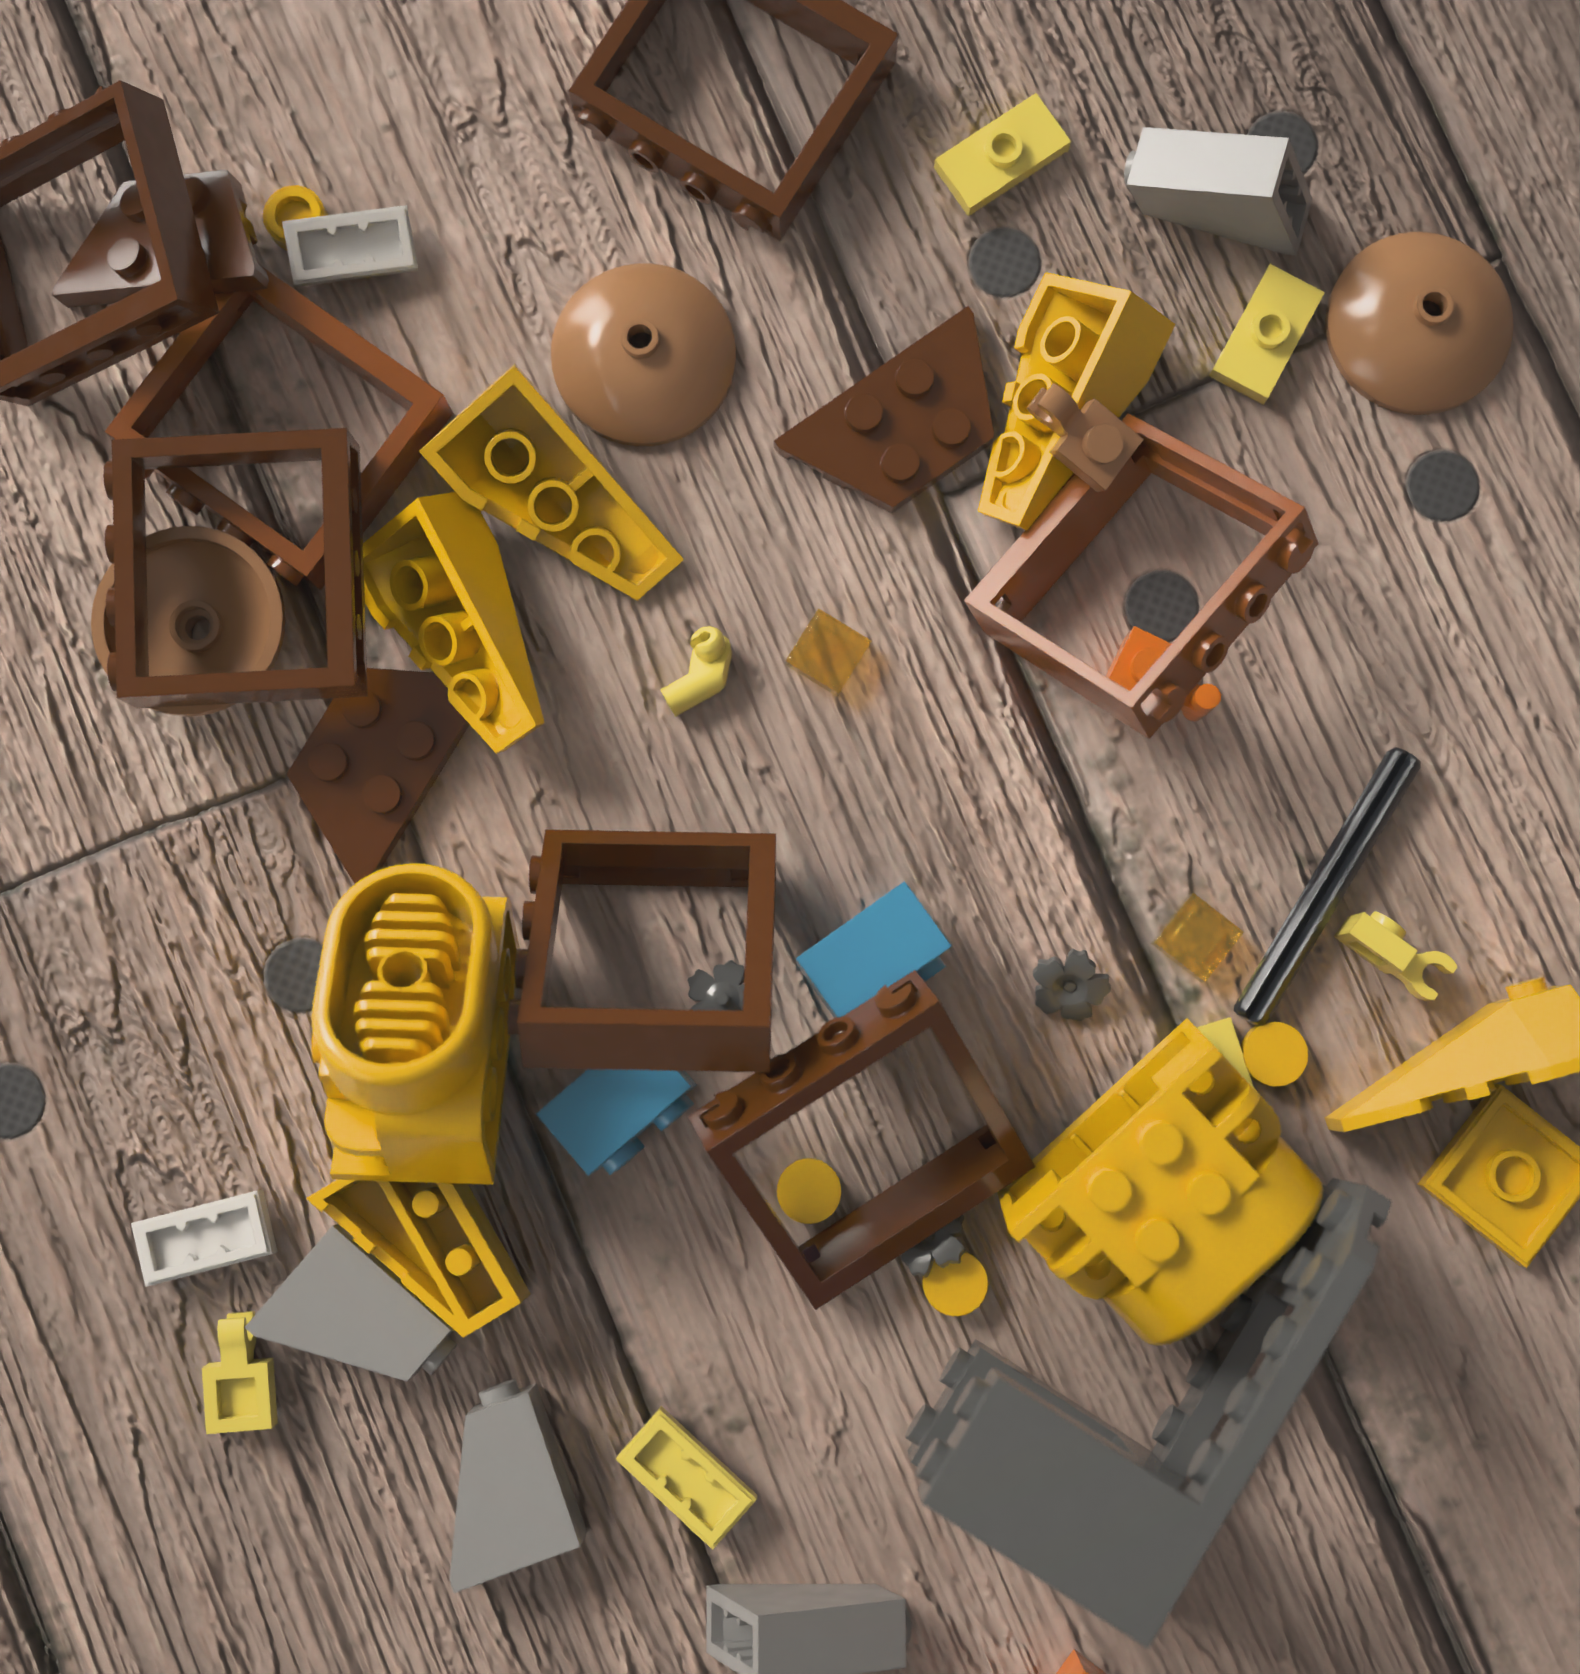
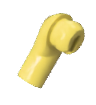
M705 626L694 632L690 641L693 650L689 673L660 689L675 717L718 694L726 685L732 650L729 640L723 636L718 628Z

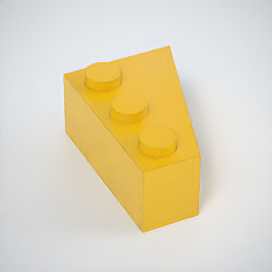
M335 1180L306 1198L320 1212H326L354 1237L353 1241L368 1254L372 1253L395 1273L407 1289L463 1338L522 1303L531 1295L468 1184Z

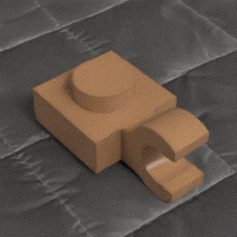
M1055 383L1048 390L1041 388L1026 408L1037 420L1060 436L1049 453L1096 492L1107 490L1144 440L1097 399L1087 401L1080 410L1076 401Z

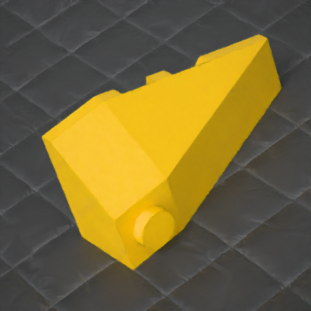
M1045 272L1018 328L1014 349L1021 353L1016 381L1006 383L1002 402L1010 407L1004 433L995 439L992 445L978 512L1027 531L1073 475L1069 468L1049 453L1060 436L1031 415L1026 409L1041 388L1048 390L1055 383L1076 401L1080 410L1087 401L1097 399L1119 418L1148 383L1176 324L1132 291Z
M516 364L511 366L419 450L422 456L463 501L494 516L516 529L522 535L546 546L570 560L574 565L637 601L684 560Z
M456 492L418 497L363 543L365 604L370 614L384 630L394 628L412 648L408 656L421 671L431 669L448 688V701L496 754L504 752L545 722L499 546L481 511L463 501Z
M1544 977L1529 979L1506 986L1509 998L1485 1005L1326 1116L1325 1121L1328 1130L1347 1132L1422 1113L1432 1109V1101L1443 1099V1103H1453L1489 1096L1491 1092L1496 1090L1495 1083L1505 1081L1506 1085H1515L1531 1081V1084H1536L1580 1072L1579 995L1571 984L1547 987Z

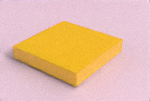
M1495 1084L1496 1090L1481 1100L1417 1185L1517 1265L1527 1268L1580 1199V1146L1504 1086Z

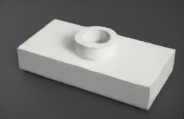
M407 205L282 221L294 287L418 271Z
M263 1189L131 1223L145 1287L278 1252Z

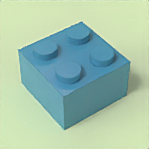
M904 881L796 958V965L832 1016L836 1018L844 1016L875 996L884 985L889 987L914 970H916L924 982L946 967L939 955L949 949L951 945Z
M587 1069L537 1112L536 1115L588 1176L602 1167L609 1175H612L645 1147L638 1136L654 1123L662 1131L694 1105L687 1094L697 1084L686 1071Z

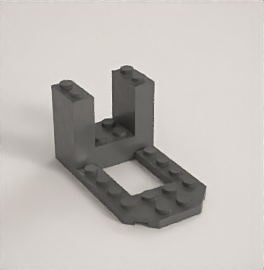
M1332 1178L1326 1186L1322 1184L1323 1199L1321 1206L1305 1233L1286 1254L1251 1284L1246 1295L1241 1293L1225 1308L1220 1319V1326L1225 1328L1213 1350L1203 1349L1192 1363L1186 1377V1382L1191 1386L1179 1407L1177 1408L1173 1404L1170 1405L1159 1418L1152 1434V1439L1157 1441L1152 1451L978 1340H974L968 1352L959 1347L948 1361L940 1376L939 1381L946 1385V1388L934 1408L924 1404L915 1415L905 1434V1439L912 1442L907 1450L910 1462L918 1467L915 1476L922 1480L918 1488L922 1504L1149 1649L1372 1273L1380 1247L1367 1240L1371 1225L1379 1228L1387 1220L1391 1200L1369 1186L1335 1178ZM1288 1306L1294 1308L1289 1318L1283 1315ZM1260 1352L1266 1354V1357L1251 1380L1246 1375ZM1223 1414H1225L1229 1419L1214 1442L1209 1437ZM1186 1476L1192 1479L1191 1483L1186 1479Z

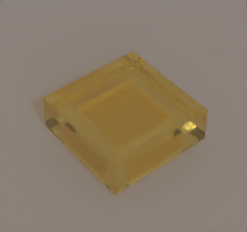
M818 608L785 660V665L839 697L870 648L872 641Z
M1191 893L1151 944L1199 982L1204 983L1244 932L1195 893Z

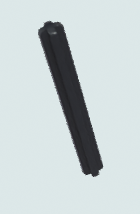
M1394 747L1386 752L1236 1001L1234 1012L1248 1023L1255 1026H1263L1268 1023L1421 768L1420 760L1413 754L1398 747Z

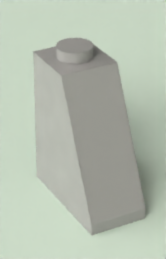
M1143 127L1137 150L1129 153L1125 164V186L1131 192L1142 214L1281 254L1297 256L1313 198L1289 138Z
M339 1224L333 1225L244 1327L255 1337L404 1381L411 1379L422 1368L432 1375L457 1346L449 1338L454 1329L400 1282L401 1279L372 1253L368 1254L353 1241L354 1237Z
M512 1379L489 1387L478 1393L481 1403L475 1405L465 1415L450 1570V1583L454 1593L579 1548L586 1536L587 1531L536 1383L519 1389L516 1379Z
M877 1584L706 1585V1653L738 1674H863L906 1668V1644L910 1641L912 1632L911 1619L906 1608V1599Z

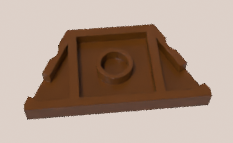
M228 170L183 175L214 293L267 289L269 279L267 272L256 260L253 245L258 243L253 224L246 218L247 203L241 183ZM135 180L122 183L53 287L52 296L67 308L114 304L161 280Z
M969 306L965 307L773 441L776 452L788 460L792 457L823 473L824 479L843 489H854L863 494L868 502L890 513H894L990 446L994 440V431L973 311Z
M367 668L368 697L333 698L286 774L354 884L382 869L470 726L448 701V688L433 672Z

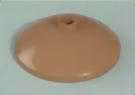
M1408 232L1389 236L1371 244L1357 254L1348 263L1333 286L1325 317L1326 338L1331 356L1336 367L1350 386L1360 395L1380 407L1410 415H1430L1449 411L1467 403L1481 393L1493 381L1506 361L1511 347L1514 327L1513 311L1508 292L1491 264L1468 245L1448 236L1428 232ZM1423 301L1436 303L1440 308V316L1427 314L1423 308Z
M637 263L616 267L599 274L584 284L570 298L562 310L553 332L551 364L554 379L563 401L584 426L599 436L616 443L630 446H657L688 436L703 426L717 412L725 400L733 381L736 366V346L733 329L726 311L715 295L704 284L689 274L672 267L651 263ZM637 333H646L652 337L650 344L641 349L632 347L629 341Z
M179 526L147 535L149 677L271 670L283 644L286 616L278 582L261 557L234 536L207 527ZM114 564L110 565L98 586L91 613L93 644L98 660L106 674L108 656L110 653L116 652L115 627L110 625L106 612V594L109 588H114ZM208 620L210 624L208 635L203 639L194 640L192 636L194 625L199 621ZM236 703L155 707L149 709L167 715L193 717L216 713Z

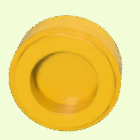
M290 185L278 189L268 198L263 210V221L273 241L282 249L287 250L282 221L326 216L328 214L320 198L312 190L299 185Z
M1268 1022L1263 1026H1255L1246 1033L1240 1045L1250 1078L1265 1086H1284L1294 1082L1301 1076L1308 1062V1048L1303 1036L1294 1027L1285 1023Z
M802 1158L789 1164L781 1173L777 1184V1199L784 1213L794 1221L803 1224L819 1223L830 1217L839 1205L841 1184L834 1169L826 1162L816 1158Z
M966 1251L961 1256L959 1264H949L945 1268L938 1266L934 1260L929 1275L927 1277L922 1276V1288L928 1302L937 1311L948 1316H963L973 1312L983 1302L988 1289V1279L980 1261Z

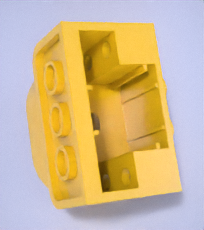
M414 863L387 867L366 876L353 885L336 904L325 932L313 1003V1034L311 1044L312 1059L314 1063H320L319 1078L327 1096L324 1118L326 1133L334 1146L330 1170L332 1179L494 1185L510 1035H508L507 1031L508 1005L510 999H515V958L517 949H520L509 897L481 896L466 879L448 869L429 864Z
M1186 1018L1032 1159L1036 1166L1035 1168L998 1191L997 1195L1008 1231L1018 1243L1025 1238L1046 1260L1048 1268L1059 1279H1064L1073 1290L1083 1297L1096 1300L1104 1299L1144 1342L1150 1345L1164 1346L1190 1336L1209 1323L1294 1246L1308 1229L1319 1211L1323 1199V1185L1316 1173L1280 1136V1121L1273 1108L1232 1066L1223 1054Z

